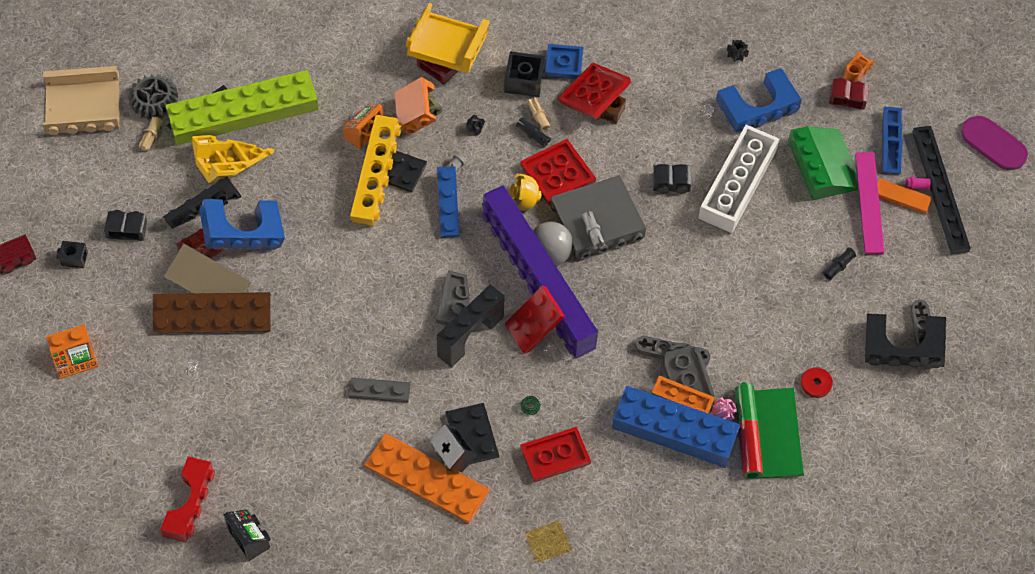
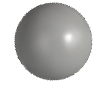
M544 222L534 228L533 232L555 266L563 264L570 257L573 250L572 236L569 230L557 222Z

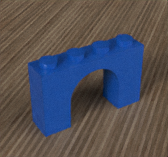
M782 68L765 74L763 83L774 100L768 106L754 107L747 104L734 85L718 90L716 101L735 132L743 131L745 125L750 127L755 125L762 126L769 120H778L783 115L788 113L794 114L800 109L802 99Z
M204 199L199 211L206 248L275 250L281 247L285 236L277 201H258L254 210L257 229L253 231L238 230L227 221L223 200Z

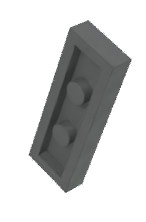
M351 377L349 398L409 402L411 383Z

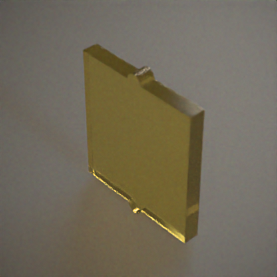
M560 521L526 532L531 544L530 549L533 550L538 563L572 551L567 540L568 535L564 533Z

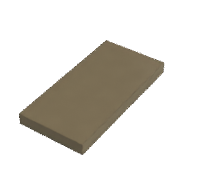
M183 244L164 275L166 279L191 293H245L251 284L249 280L186 244Z

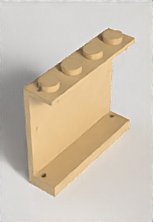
M117 66L43 71V78L46 84V118L42 126L45 134L55 136L59 133L75 134L82 131L92 133L96 130L112 131L119 129V73Z

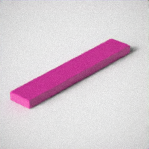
M856 152L855 162L865 254H884L874 152Z

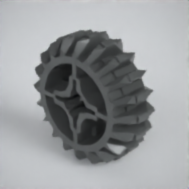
M152 73L150 77L144 75V79H138L137 83H133L128 96L130 106L136 114L139 113L141 117L145 115L147 119L151 115L153 117L160 115L163 118V113L167 114L166 105L178 102L177 87L173 84L172 80H168L166 76L161 78L160 74L154 77Z

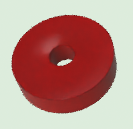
M819 367L809 368L803 373L801 378L803 391L814 398L828 395L833 386V379L829 372ZM817 380L820 384L816 385L813 381Z

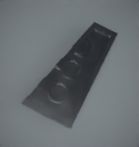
M227 176L224 179L218 180L216 184L208 189L202 190L200 194L192 199L186 200L184 204L176 209L170 210L163 218L174 229L195 219L196 214L200 215L199 210L204 199L223 200V205L228 204L227 200L234 197L239 199L242 196Z

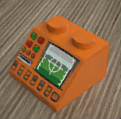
M380 104L366 105L362 110H359L355 117L343 126V138L361 149L370 139L375 116H383V106Z
M85 324L46 336L59 379L98 367Z

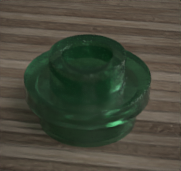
M534 396L525 397L521 401L522 412L527 415L537 414L540 410V401ZM528 404H533L534 407H533V408H528L527 405H528Z

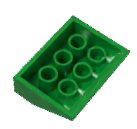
M806 126L790 130L788 143L812 200L858 190L856 167L839 129Z

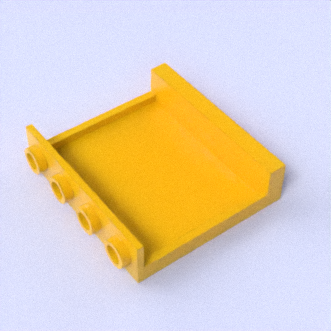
M429 3L428 7L423 9L421 18H418L416 28L413 27L411 37L407 38L405 45L408 48L407 55L469 73L486 39L490 21L483 19L479 27L431 13L432 3Z

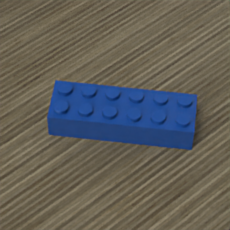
M627 385L612 424V429L725 468L740 427L738 423Z

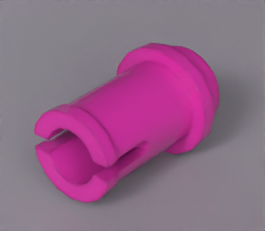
M910 176V178H906L905 186L911 190H929L930 179Z

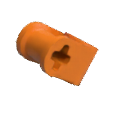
M858 52L847 65L843 76L844 79L850 82L860 81L872 68L874 60H868L862 56V53Z

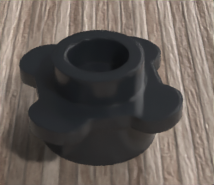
M472 115L467 121L468 131L479 135L485 120L478 118L477 115Z

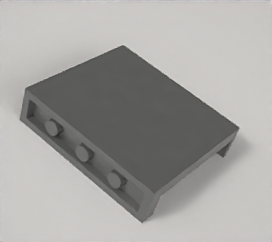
M620 175L551 197L550 207L552 211L556 212L561 224L571 233L575 260L580 258L583 260L587 259L595 253L603 254L610 248H621L628 242H639L645 237L646 227ZM589 211H592L596 223L600 225V233L605 242V246L600 249L599 246L598 249H594L590 236L586 234V226L581 217L585 212L589 216Z

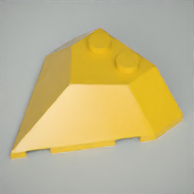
M192 136L196 165L208 183L216 184L218 180L224 179L227 176L231 179L241 171L274 153V149L271 148L263 150L256 147L257 145L227 139L225 142L216 140V136Z

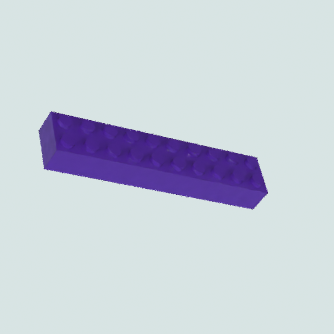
M502 185L483 194V220L486 223H490L492 234L494 237L498 236L501 248L509 253L511 264L518 267L520 278L527 281L529 292L533 295L541 286H546L565 315L555 326V330L559 339L565 341L567 352L570 355L573 354L577 359L595 350L598 330L505 187Z

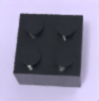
M510 51L504 81V93L540 97L545 69V56Z

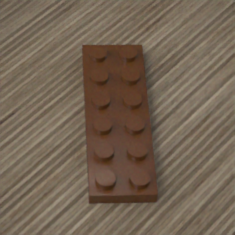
M270 292L153 294V333L271 331Z

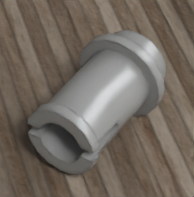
M460 153L454 154L453 159L446 167L456 166L457 171L461 166L465 165L466 158Z

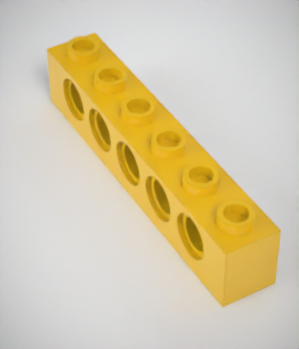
M381 115L375 116L350 215L353 223L375 226V222L379 221V206L384 202L385 193H383V190L389 182L387 174L388 170L392 169L393 159L391 158L392 154L396 153V138L401 133V126L397 118ZM385 135L389 136L387 139H381ZM380 152H385L382 156L377 155ZM375 169H381L378 173L373 172ZM370 186H377L374 190H369ZM368 202L373 203L370 207L364 206Z

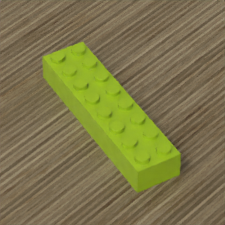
M308 70L166 105L176 145L192 142V136H217L319 110L318 99Z

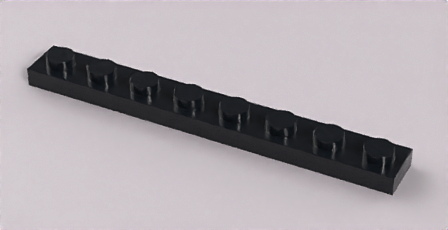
M932 126L915 127L912 133L926 177L930 179V190L950 253H967L971 247Z

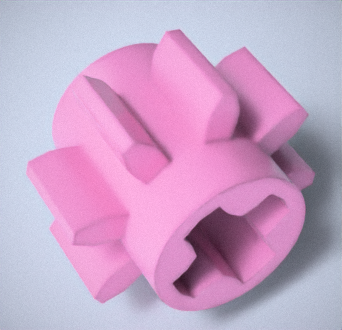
M721 397L714 401L715 405L712 408L714 416L729 421L734 419L737 409L732 400Z

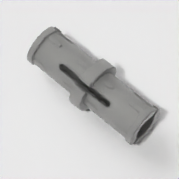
M589 211V216L587 212L583 213L581 217L586 226V234L590 236L594 249H598V246L599 249L604 247L605 242L600 233L601 228L596 223L593 212Z

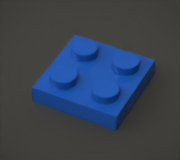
M548 44L545 77L577 79L581 75L583 47Z

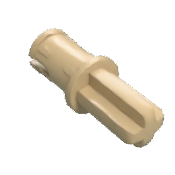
M537 98L529 99L528 105L533 113L532 118L536 121L539 130L542 132L551 128L545 116L546 112L541 109Z
M152 117L148 128L144 130V136L139 144V148L143 151H148L154 139H157V133L163 124L160 118Z

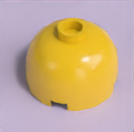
M517 173L513 178L517 180L515 184H511L509 195L513 198V201L514 199L520 200L519 205L516 204L520 211H528L540 201L541 191H539V186L535 179Z

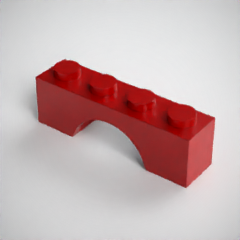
M187 457L181 476L183 482L191 488V494L188 501L182 507L167 511L160 529L163 537L187 543L188 537L193 536L195 518H199L202 511L200 504L202 500H206L208 482H212L215 475V470H213L210 461Z

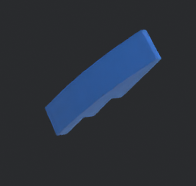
M886 106L883 108L882 173L901 174L903 147L902 108Z

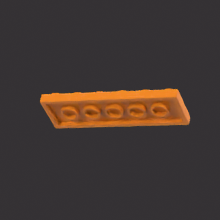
M385 433L364 464L365 468L468 524L490 492V489L455 470H448L443 463Z

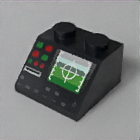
M247 509L230 511L223 514L229 533L248 561L270 549L269 541L271 538L266 530L261 531L258 526L260 522L255 514L251 515Z

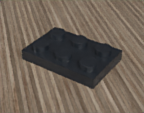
M396 151V153L392 154L391 158L393 159L392 169L388 170L387 174L389 176L388 184L413 193L427 165V161ZM380 152L377 155L382 156L385 152ZM375 169L373 172L378 173L381 169Z
M484 403L445 411L448 425L458 428L477 454L470 464L499 458V452Z

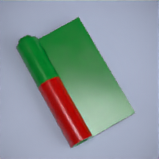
M740 383L735 387L737 419L738 424H740L739 440L743 477L754 479L804 476L794 388L755 390L754 386L750 385V383Z

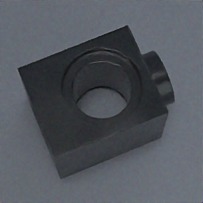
M62 241L61 248L57 249V259H59L61 266L84 268L88 254L86 244Z

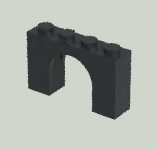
M491 284L488 285L437 334V356L452 368L465 356V343L479 323L482 322L489 329H492L504 318L505 295Z
M867 314L865 363L874 366L886 364L890 366L945 367L946 317L926 316L925 338L923 342L915 348L901 349L891 344L886 336L887 314Z

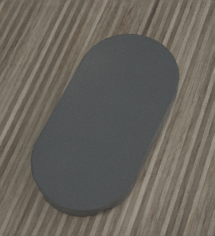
M687 343L672 345L665 353L663 359V367L667 379L715 397L699 350Z

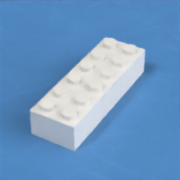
M745 125L703 201L698 219L733 233L777 151L779 138Z

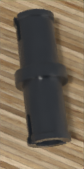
M524 117L519 119L521 123H516L517 128H520L527 134L528 138H533L542 147L547 145V141L550 143L551 138L541 132L537 125H532Z
M848 247L839 257H835L832 260V264L823 270V275L827 279L832 280L840 271L846 269V265L857 256L856 252Z

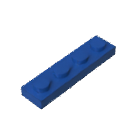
M456 166L437 167L441 238L459 237Z

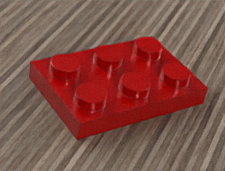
M541 286L505 322V325L521 351L527 354L565 315L547 287Z
M577 426L520 444V449L534 482L591 464V459Z

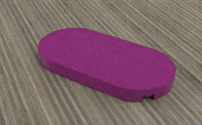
M973 116L964 122L962 126L964 141L995 165L1006 170H1016L1025 164L1028 157L1025 145L995 122L983 116Z

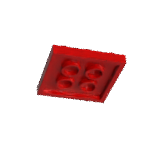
M592 62L557 99L561 104L597 119L632 82L630 77Z
M568 139L520 161V166L526 175L536 180L541 196L548 205H550L552 196L596 182V177Z

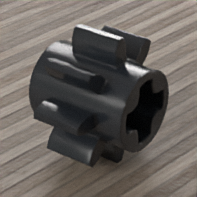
M733 40L732 45L727 46V57H731L734 62L736 60L743 61L744 57H748V44H745L742 40Z

